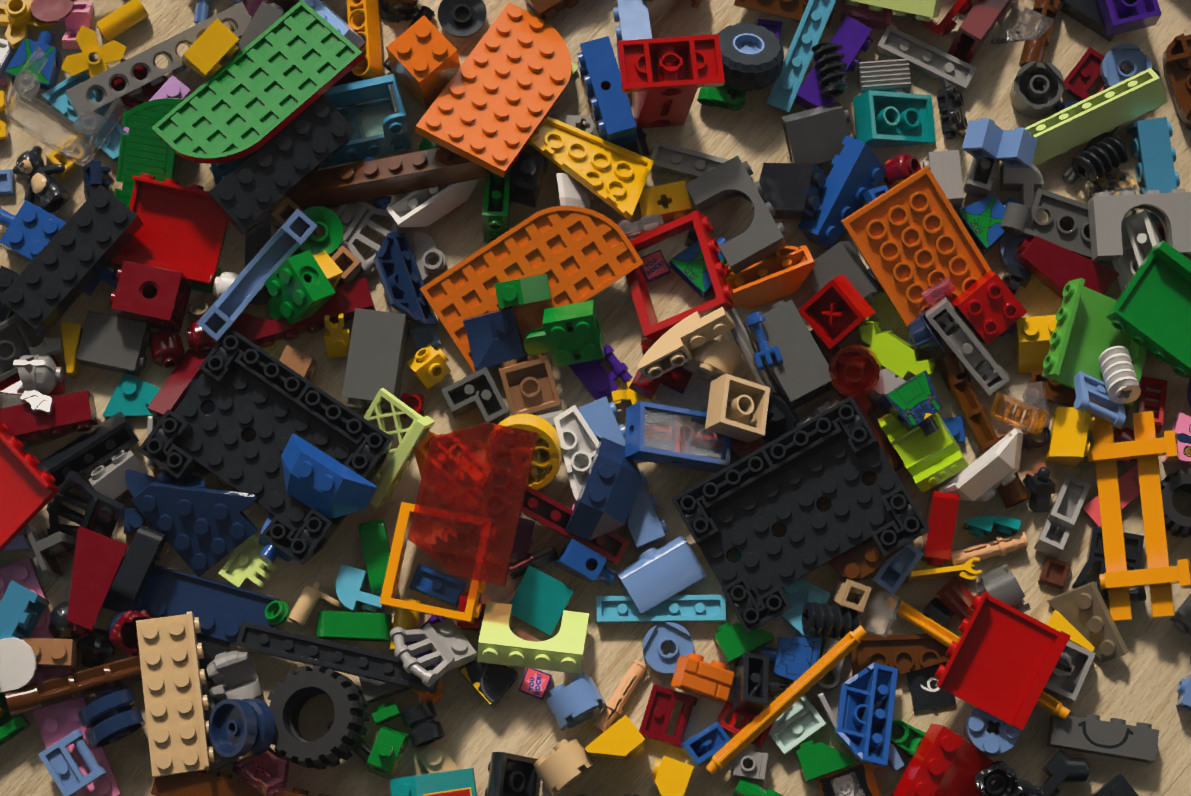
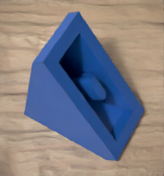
M716 721L683 742L681 747L695 767L708 761L731 739L719 722Z

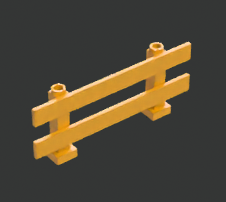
M1153 411L1132 413L1135 441L1114 443L1113 425L1110 424V421L1101 417H1095L1092 429L1094 445L1089 449L1088 461L1095 462L1106 567V573L1099 576L1101 590H1108L1110 614L1114 621L1132 620L1129 588L1150 586L1153 618L1175 616L1171 584L1180 583L1182 589L1191 588L1190 561L1188 559L1177 560L1178 566H1169L1158 456L1166 455L1169 461L1180 460L1177 434L1175 430L1164 431V437L1156 438ZM1137 459L1148 569L1127 571L1117 461Z

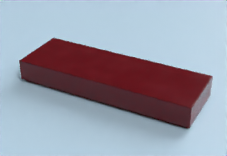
M188 349L184 358L178 363L147 407L149 412L160 417L168 409L174 412L203 372L199 369V366L207 356Z

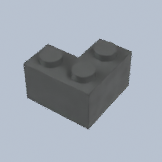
M487 367L441 389L442 395L454 418L477 407L489 429V426L497 425L510 416V412Z

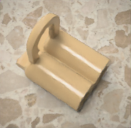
M315 580L314 583L303 588L289 613L288 619L300 626H304L319 598L339 609H343V604L319 591L320 582Z

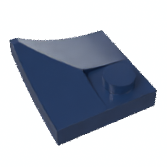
M513 306L463 320L475 372L485 367L488 368L527 355Z

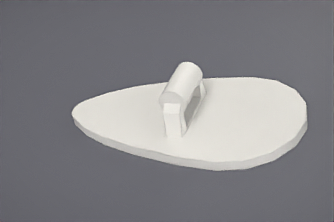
M15 637L3 638L0 640V692L19 689L27 685L34 677L37 667L36 655L32 647L24 640Z

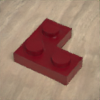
M683 365L662 374L658 378L648 381L638 370L629 389L652 400L660 383L683 394L693 373L685 370Z

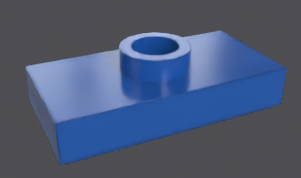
M418 564L409 589L457 607L460 595L463 594L466 587V582Z

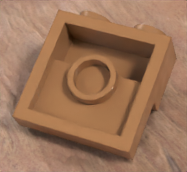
M527 354L526 360L517 362V359L503 362V366L498 367L511 415L530 414L561 405L547 354Z

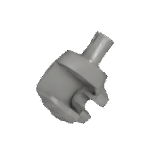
M236 650L217 654L215 659L206 666L208 677L213 680L215 687L209 690L210 696L221 701L225 699H253L262 693L251 654L248 651L239 652Z

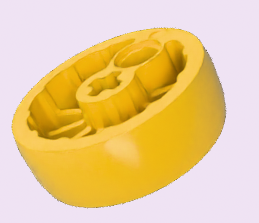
M516 414L505 418L493 429L486 446V461L490 471L495 467L529 487L538 490L549 484L557 475L563 460V449L561 448L555 427L547 420L533 414ZM520 429H524L526 431L525 438L523 437ZM513 431L516 438L512 436L509 432ZM531 431L537 433L533 439H530ZM502 437L508 443L499 442L497 440H499ZM496 449L508 452L498 455ZM544 449L549 454L543 457L538 450ZM512 459L508 467L501 463L502 461ZM515 466L520 468L519 475L511 472ZM536 466H539L545 472L539 474ZM529 467L532 476H524L525 468Z

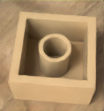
M724 374L711 381L705 430L748 443L765 436L770 387L729 374Z

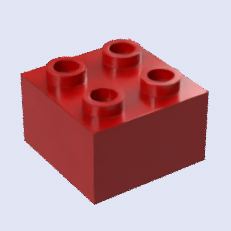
M990 270L951 302L981 341L987 345L1027 313L998 274Z
M844 273L829 281L798 309L801 316L829 349L841 344L859 326L876 313Z

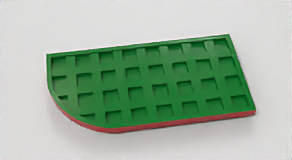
M300 0L151 128L177 155L193 162L217 164L243 158L265 145L365 59L362 51L307 3Z

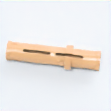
M1024 532L1004 538L1001 536L995 537V540L951 551L950 561L952 566L963 565L973 557H978L980 560L998 555L1003 557L1007 555L1006 553L1028 548L1027 538Z
M633 660L632 665L609 701H605L606 706L592 725L594 728L603 733L611 727L618 715L621 716L623 706L644 673L648 670L645 665L637 660Z

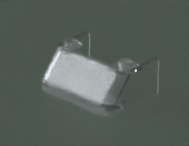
M37 46L14 80L5 109L6 117L10 123L74 164L86 165L93 159L122 117L123 112L126 111L122 100L116 97L103 117L94 111H85L73 122L35 98L34 96L40 88V80L37 76L48 61L43 50Z

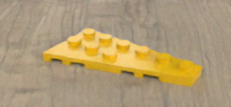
M547 116L529 141V144L630 221L654 160Z

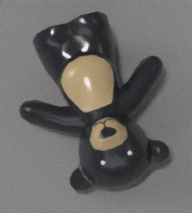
M36 145L32 150H27L18 157L13 172L29 179L24 201L27 200L33 203L36 194L39 196L40 207L49 213H53L70 199L68 191L51 176L52 174L64 172L65 166L62 164L44 166V160L41 157L42 148Z

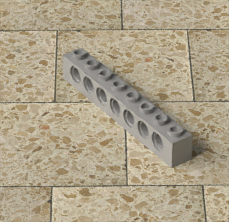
M243 2L64 91L77 117L84 116L87 120L99 114L98 108L106 105L109 109L121 103L119 97L127 93L132 97L143 91L141 86L149 82L154 86L165 80L163 75L171 71L176 75L187 69L185 63L182 62V57L177 52L178 46L185 44L190 47L217 18L222 23H230L233 27V33L240 41L252 20ZM158 55H163L167 58L168 65L165 69H160L156 66L155 59ZM136 66H141L145 69L146 76L143 80H138L134 77L133 70ZM114 77H119L123 80L124 88L121 91H115L112 88L111 81ZM96 88L101 91L102 99L100 102L96 103L90 100L89 92L91 89Z

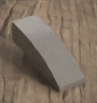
M1068 474L1066 475L1034 549L1058 559L1075 525L1091 486L1090 484Z

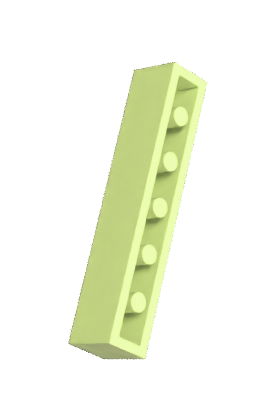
M1149 68L1026 127L1025 129L1029 130V133L1038 139L1032 164L1035 166L1041 165L1056 155L1064 154L1077 145L1087 143L1100 134L1110 132L1115 127L1131 122L1138 116L1154 111L1161 105L1168 103L1160 77L1152 68Z

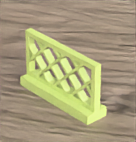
M384 388L378 391L363 418L368 421L377 419L379 428L388 435L397 433L400 444L398 448L389 450L386 457L388 465L386 468L380 469L374 477L378 488L370 503L376 508L389 501L415 457L413 449L429 433L435 423L429 416H421ZM383 398L390 402L391 413L382 414L380 402ZM400 414H407L413 419L409 428L402 429ZM393 416L396 430L386 432L383 417Z

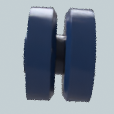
M129 689L106 695L78 712L77 715L82 726L92 728L87 737L93 748H100L117 742L145 725L141 712L139 710H131L136 701Z
M259 698L225 699L220 701L211 712L208 724L211 744L216 752L223 757L260 756L269 749L275 734V720L272 710L266 702Z

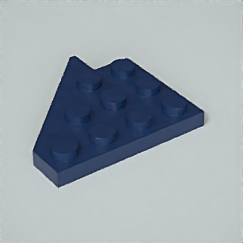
M152 482L131 500L157 531L167 536L166 541L198 577L258 530L242 511L256 500L257 496L255 494Z

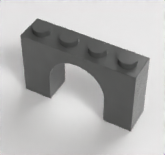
M738 155L685 185L701 213L730 198H742L754 205V218L749 228L742 234L719 246L734 274L741 272L788 245L784 239L788 235L781 222L775 223L773 216L776 215V212L770 202L764 203L761 198L765 194L758 181L752 182L750 176L754 174L747 161L741 162Z

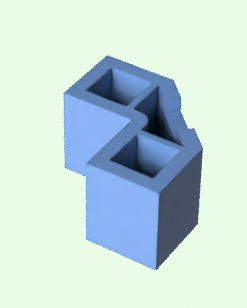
M981 118L980 120L969 121L962 149L974 158L986 161L987 157L1002 161L1001 166L1031 168L1038 139L1032 136L1029 130L1016 127L1014 130H1003L992 119Z

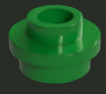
M272 601L265 609L267 621L273 626L284 623L290 613L289 605L284 601Z

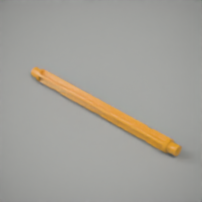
M892 596L886 604L887 607L894 611V614L905 619L948 648L952 641L957 643L960 638L932 619L927 618L903 600L899 601ZM1042 691L1036 703L1051 713V715H1056L1063 720L1066 719L1070 712L1069 709L1062 705V702H1059L1044 691Z
M860 625L853 632L850 631L716 752L711 757L712 760L705 765L708 771L713 775L718 769H723L852 652L868 634Z

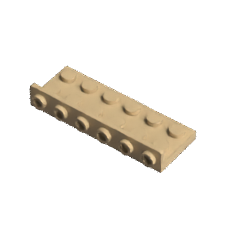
M190 611L183 615L137 620L136 627L152 777L211 770L210 763L215 762L214 748L209 747L208 744L209 721H206L205 711L209 710L208 695H203L202 685L206 684L205 669H200L199 659L204 658L202 643H197L196 633H201L199 617L195 618L194 613Z

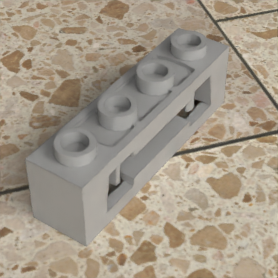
M946 296L925 311L927 320L989 396L1010 381L1006 370Z

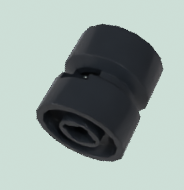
M432 701L413 706L401 713L405 726L412 729L409 736L414 748L430 744L445 736L440 722L434 720L437 713Z

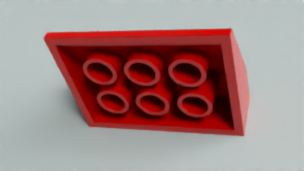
M931 724L891 796H979L980 792L975 784V776L979 771L988 769L994 762L943 725Z

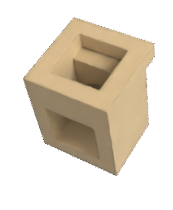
M847 579L846 582L838 580L832 599L840 605L863 612L872 588L851 579Z

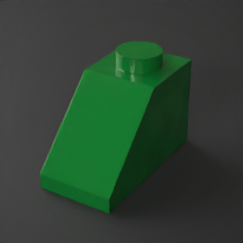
M547 274L494 283L499 309L552 299Z
M727 622L716 628L718 633L714 634L713 637L728 665L737 661L743 652L752 653L773 642L775 639L772 633L760 629L746 634L741 623L738 622L733 625Z
M813 740L799 744L800 749L795 751V756L805 782L856 764L855 758L822 742L814 744Z

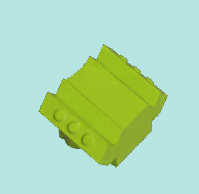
M880 320L868 321L859 326L862 341L868 344L861 355L862 358L859 363L861 367L878 377L882 369L887 368L896 374V378L900 377L907 381L912 374L916 376L925 370L928 374H932L937 370L934 356L922 358L921 351L918 348L911 347L907 341L896 335L894 329L882 332Z
M890 412L879 418L878 422L922 493L969 466L959 445L938 412L933 414L932 418L939 429L927 437L918 424L906 430Z

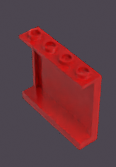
M141 174L140 177L132 175V180L135 184L129 209L139 216L144 225L112 259L111 263L122 268L123 262L129 261L182 272L191 283L213 287L229 220L208 198L209 191H205L204 187L196 184H189V187L179 185L180 182L172 179H165L164 182L155 180L156 177L148 174Z
M0 421V553L60 491L54 484L56 479L46 470L42 471L38 467L40 462L32 454L24 452L22 449L24 447L23 443L15 436L11 437L6 432L8 427L2 421Z
M984 591L981 596L976 594L970 608L974 611L969 619H963L958 629V632L962 633L958 642L952 641L945 654L949 656L946 665L940 664L934 675V679L937 680L935 686L1012 727L1023 730L1071 635L1034 619L988 595V592Z

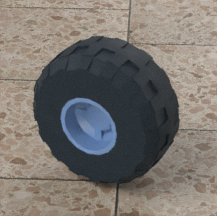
M736 23L735 25L725 27L717 33L720 40L725 86L738 91H758L773 84L780 76L784 61L783 44L772 31L753 23Z

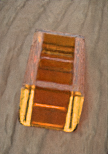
M997 392L988 416L1029 433L1039 435L1044 426L1048 411ZM1005 401H1008L1004 415H1001ZM1017 405L1013 418H1010L1014 406ZM1024 409H1027L1023 422H1020Z

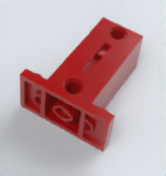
M719 34L617 41L622 93L631 92L633 114L637 129L684 126L697 89L700 87L724 86L725 80Z

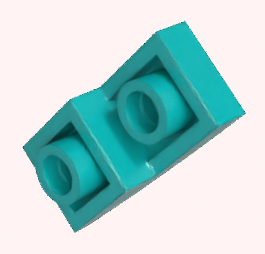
M980 516L967 519L963 529L969 530L968 534L980 538L983 535L988 536L992 527L996 528V532L999 534L1011 536V533L1016 534L1018 532L1021 520L1003 516Z

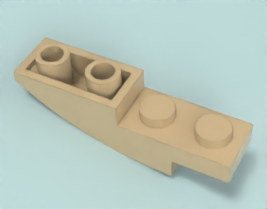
M723 307L704 317L696 311L674 325L650 347L638 363V370L648 381H651L683 365L685 362L693 359L691 350L735 328L733 319Z

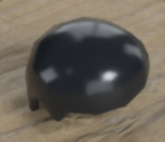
M62 601L50 613L48 630L55 639H73L76 641L80 638V635L69 630L70 627L66 626L69 601Z

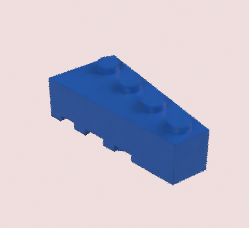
M845 136L842 141L844 147L840 155H835L831 162L834 166L828 178H826L816 219H801L798 228L810 242L826 249H830L845 230L841 221L862 208L866 203L863 194L867 190L877 188L885 178L886 169L865 142L849 136Z

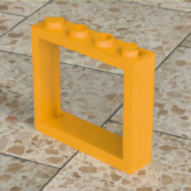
M401 502L379 604L474 624L475 618H479L482 603H478L480 593L485 592L487 578L484 577L485 568H490L493 553L489 552L490 544L495 542L498 527H494L495 522L492 519ZM414 513L483 527L465 613L395 599Z

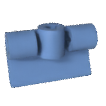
M681 535L660 548L653 547L646 550L638 557V561L617 572L616 578L625 593H629L639 613L644 614L706 578V573L692 548Z

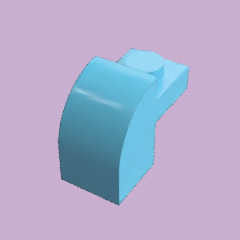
M341 564L335 588L336 594L345 608L351 612H357L360 604L362 605V610L376 613L377 610L384 611L385 606L379 604V596L363 592L368 573L364 570Z

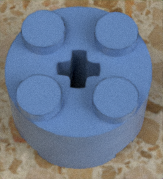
M585 672L575 676L571 684L565 687L563 684H560L549 691L550 696L547 697L546 704L562 731L565 730L566 725L570 729L593 717V710L598 707L601 711L606 706V702L594 681Z
M978 708L969 713L964 725L965 740L986 756H998L1011 749L1017 742L1021 730ZM988 723L997 727L995 733L989 734L986 729L989 728Z

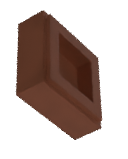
M1046 556L1038 582L1064 589L1071 564Z

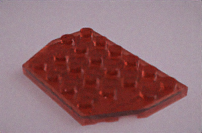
M486 422L478 424V426L431 437L408 539L453 576L505 587L538 433Z

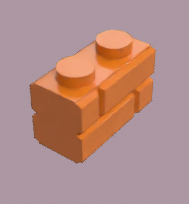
M694 653L678 658L675 668L676 672L671 682L672 687L716 702L727 701L734 672L727 670L726 664L712 661L711 664L703 662L704 657Z

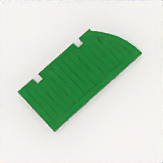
M155 99L142 103L128 112H123L122 126L128 127L129 133L121 134L116 181L123 182L122 189L115 188L114 196L128 208L135 184L132 180V175L140 177L141 174H148L156 177L155 180L162 182L165 179L173 180L176 153L154 133L151 127L181 103L182 99Z

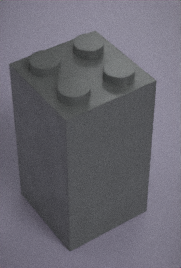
M781 300L772 305L770 311L764 314L760 313L761 316L764 315L766 320L761 323L766 341H768L770 348L779 347L783 363L778 365L775 356H771L774 366L768 368L765 359H762L781 397L788 402L792 410H795L831 391L836 377L793 301L784 302V300ZM752 326L746 327V331L757 352H760Z
M355 308L342 398L346 406L354 412L365 413L381 388L386 389L398 399L400 398L410 330L406 314ZM383 398L380 402L382 414L391 413L390 402Z

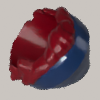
M132 609L119 613L112 619L108 627V637L111 644L117 650L130 656H135L139 653L136 621L152 619L153 617L144 609Z

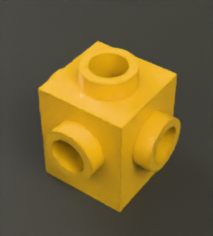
M430 344L418 350L415 356L406 362L414 376L427 390L434 384L441 382L451 372L446 364L449 361L447 356L441 349L436 351Z

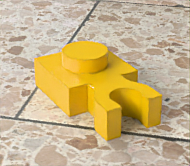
M343 313L338 315V323H332L329 315L324 316L325 326L329 330L324 332L328 358L348 356L351 337L349 329H342L344 327Z

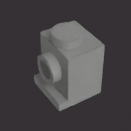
M742 750L729 762L728 769L733 770L732 776L764 781L768 753ZM750 759L753 762L752 768H745L743 761Z

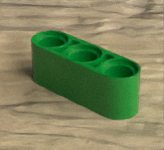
M384 519L358 524L373 595L382 593L391 552Z
M318 611L316 638L389 642L391 641L392 615L367 612Z

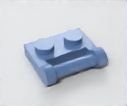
M1078 371L1073 377L1076 394L1074 408L1081 412H1090L1108 420L1111 425L1117 428L1122 427L1126 419L1124 404L1114 403L1109 399L1103 381Z
M81 729L73 731L38 754L63 796H73L107 774L104 767L99 766L83 739L84 734ZM73 743L91 771L86 776L83 775L67 748Z

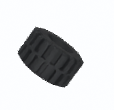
M1181 469L1167 475L1161 481L1166 533L1171 531V536L1177 537L1182 535V538H1187L1191 535V517L1178 513L1172 503V495L1175 491L1183 490L1191 494V469H1187L1185 472Z

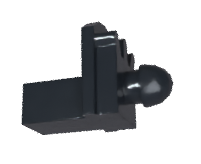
M1041 467L1037 473H1034V476L1026 474V477L1023 479V483L1031 490L1028 507L1033 512H1048L1051 494H1055L1056 484L1049 478L1050 472L1046 467Z

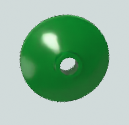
M315 206L304 210L303 213L317 227L323 229V234L317 237L312 232L299 248L303 252L310 250L312 254H318L323 251L328 255L339 247L343 238V225L340 218L335 212L326 207Z

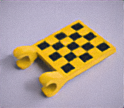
M973 557L963 565L911 571L906 578V583L953 577L973 581L982 570H973L972 568L975 565L972 562H980V558Z

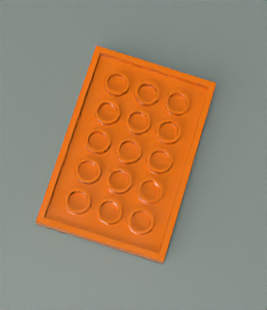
M925 166L841 221L907 329L908 325L920 315L921 310H928L945 296L952 302L989 270L992 271L928 166Z

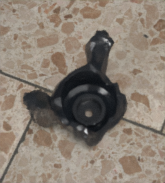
M1003 761L994 762L988 769L979 771L975 776V784L980 792V796H1044L1043 788L1034 786L1029 781L1018 779L1015 771Z

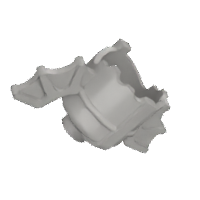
M61 335L54 339L44 337L40 345L29 347L31 355H24L19 360H14L13 366L18 368L21 385L16 389V393L23 394L20 397L21 402L29 403L33 412L43 411L48 415L51 414L52 398L43 394L51 393L58 382L63 381V368L57 367L50 356L61 352L63 343Z

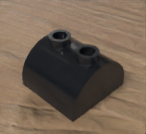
M492 752L491 761L488 765L489 779L485 796H535L537 773L533 764L538 759L506 752Z

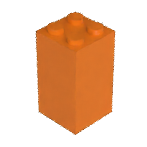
M425 15L386 47L396 81L425 112L460 68L457 49Z

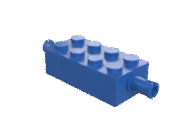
M25 200L16 215L0 207V225L7 228L0 243L7 251L30 263L66 222ZM111 262L83 293L91 296L100 280L115 287V289L117 288L118 282L115 280L117 271L109 268Z

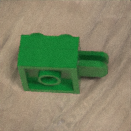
M310 250L287 258L264 282L268 292L272 295L266 304L269 315L275 320H281L285 317L290 325L312 317L336 293Z
M594 300L544 309V328L529 330L525 334L524 349L530 355L550 352L554 367L604 358L605 341Z

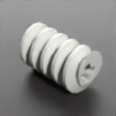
M1124 346L1110 347L1102 352L1098 358L1107 395L1111 401L1118 404L1131 403L1138 399L1141 394L1132 359L1129 356L1130 352Z

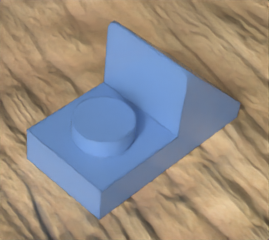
M909 543L886 562L872 580L894 595L924 553Z

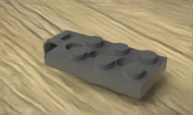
M1040 188L1036 190L1031 209L1022 204L1007 203L1000 226L1002 230L1026 239L1038 236L1092 260L1091 241L1084 235V228L1089 226L1088 204ZM1038 210H1043L1048 214L1049 218L1046 223H1041L1036 219V212ZM1062 218H1067L1072 222V229L1070 231H1065L1060 227V220ZM1109 260L1096 261V262H1099V263H1102V264H1105V265H1106Z

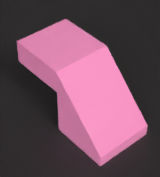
M74 2L71 14L65 18L66 31L61 40L62 49H80L75 37L81 26L92 29L93 2Z

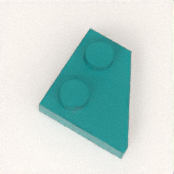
M124 372L102 415L108 419L121 411L127 418H138L140 416L160 417L150 413L147 409L160 388Z

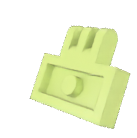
M252 535L236 548L218 574L238 588H242L247 579L262 588L264 583L257 579L258 575L260 574L268 580L270 575L263 570L266 566L273 572L277 567L273 564H266L259 558V554L265 547L259 544V539L256 536Z

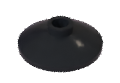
M442 0L438 8V20L441 27L448 34L455 37L474 35L483 27L487 17L486 6L483 0ZM461 14L467 15L465 20H460L458 17Z

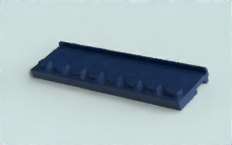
M155 565L136 603L113 595L109 591L103 608L120 613L126 610L144 609L153 618L183 615L192 611L194 617H199L201 633L197 634L236 644L242 621L274 628L275 626L267 621L265 609L270 602L281 600Z

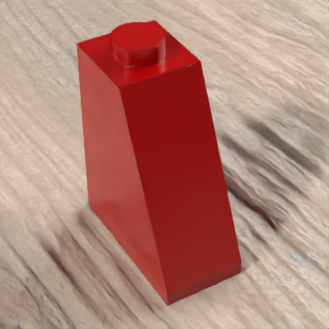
M934 491L928 500L926 524L930 531L924 534L922 550L924 555L921 560L927 561L929 566L942 567L943 564H947L950 560L960 499L959 494Z

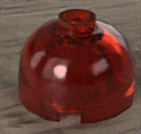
M851 344L840 349L833 356L829 365L831 383L841 394L849 397L869 394L876 387L881 376V364L877 355L870 348L861 344Z

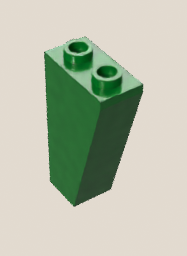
M513 165L504 178L489 171V177L485 178L482 210L484 243H490L510 230Z

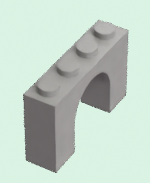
M1185 189L1170 190V193H1160V190L1145 191V194H1135V191L1120 192V195H1110V192L1095 193V196L1087 202L1093 261L1118 260L1123 256L1122 220L1127 212L1137 209L1147 210L1156 215L1163 224L1166 243L1185 257H1191V192H1185Z

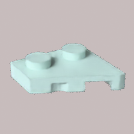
M803 695L774 722L769 736L785 756L798 747L799 744H802L824 728L826 723L807 697Z

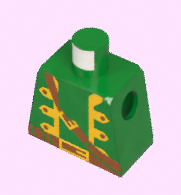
M387 725L381 727L367 760L368 772L388 780L393 779L409 741V734Z

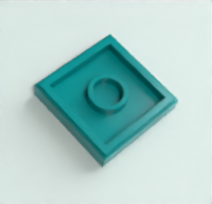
M530 565L510 602L512 604V615L551 636L575 589Z

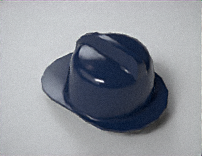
M921 310L920 315L908 325L910 346L918 348L921 352L941 348L946 353L942 347L939 333L927 320L925 311Z

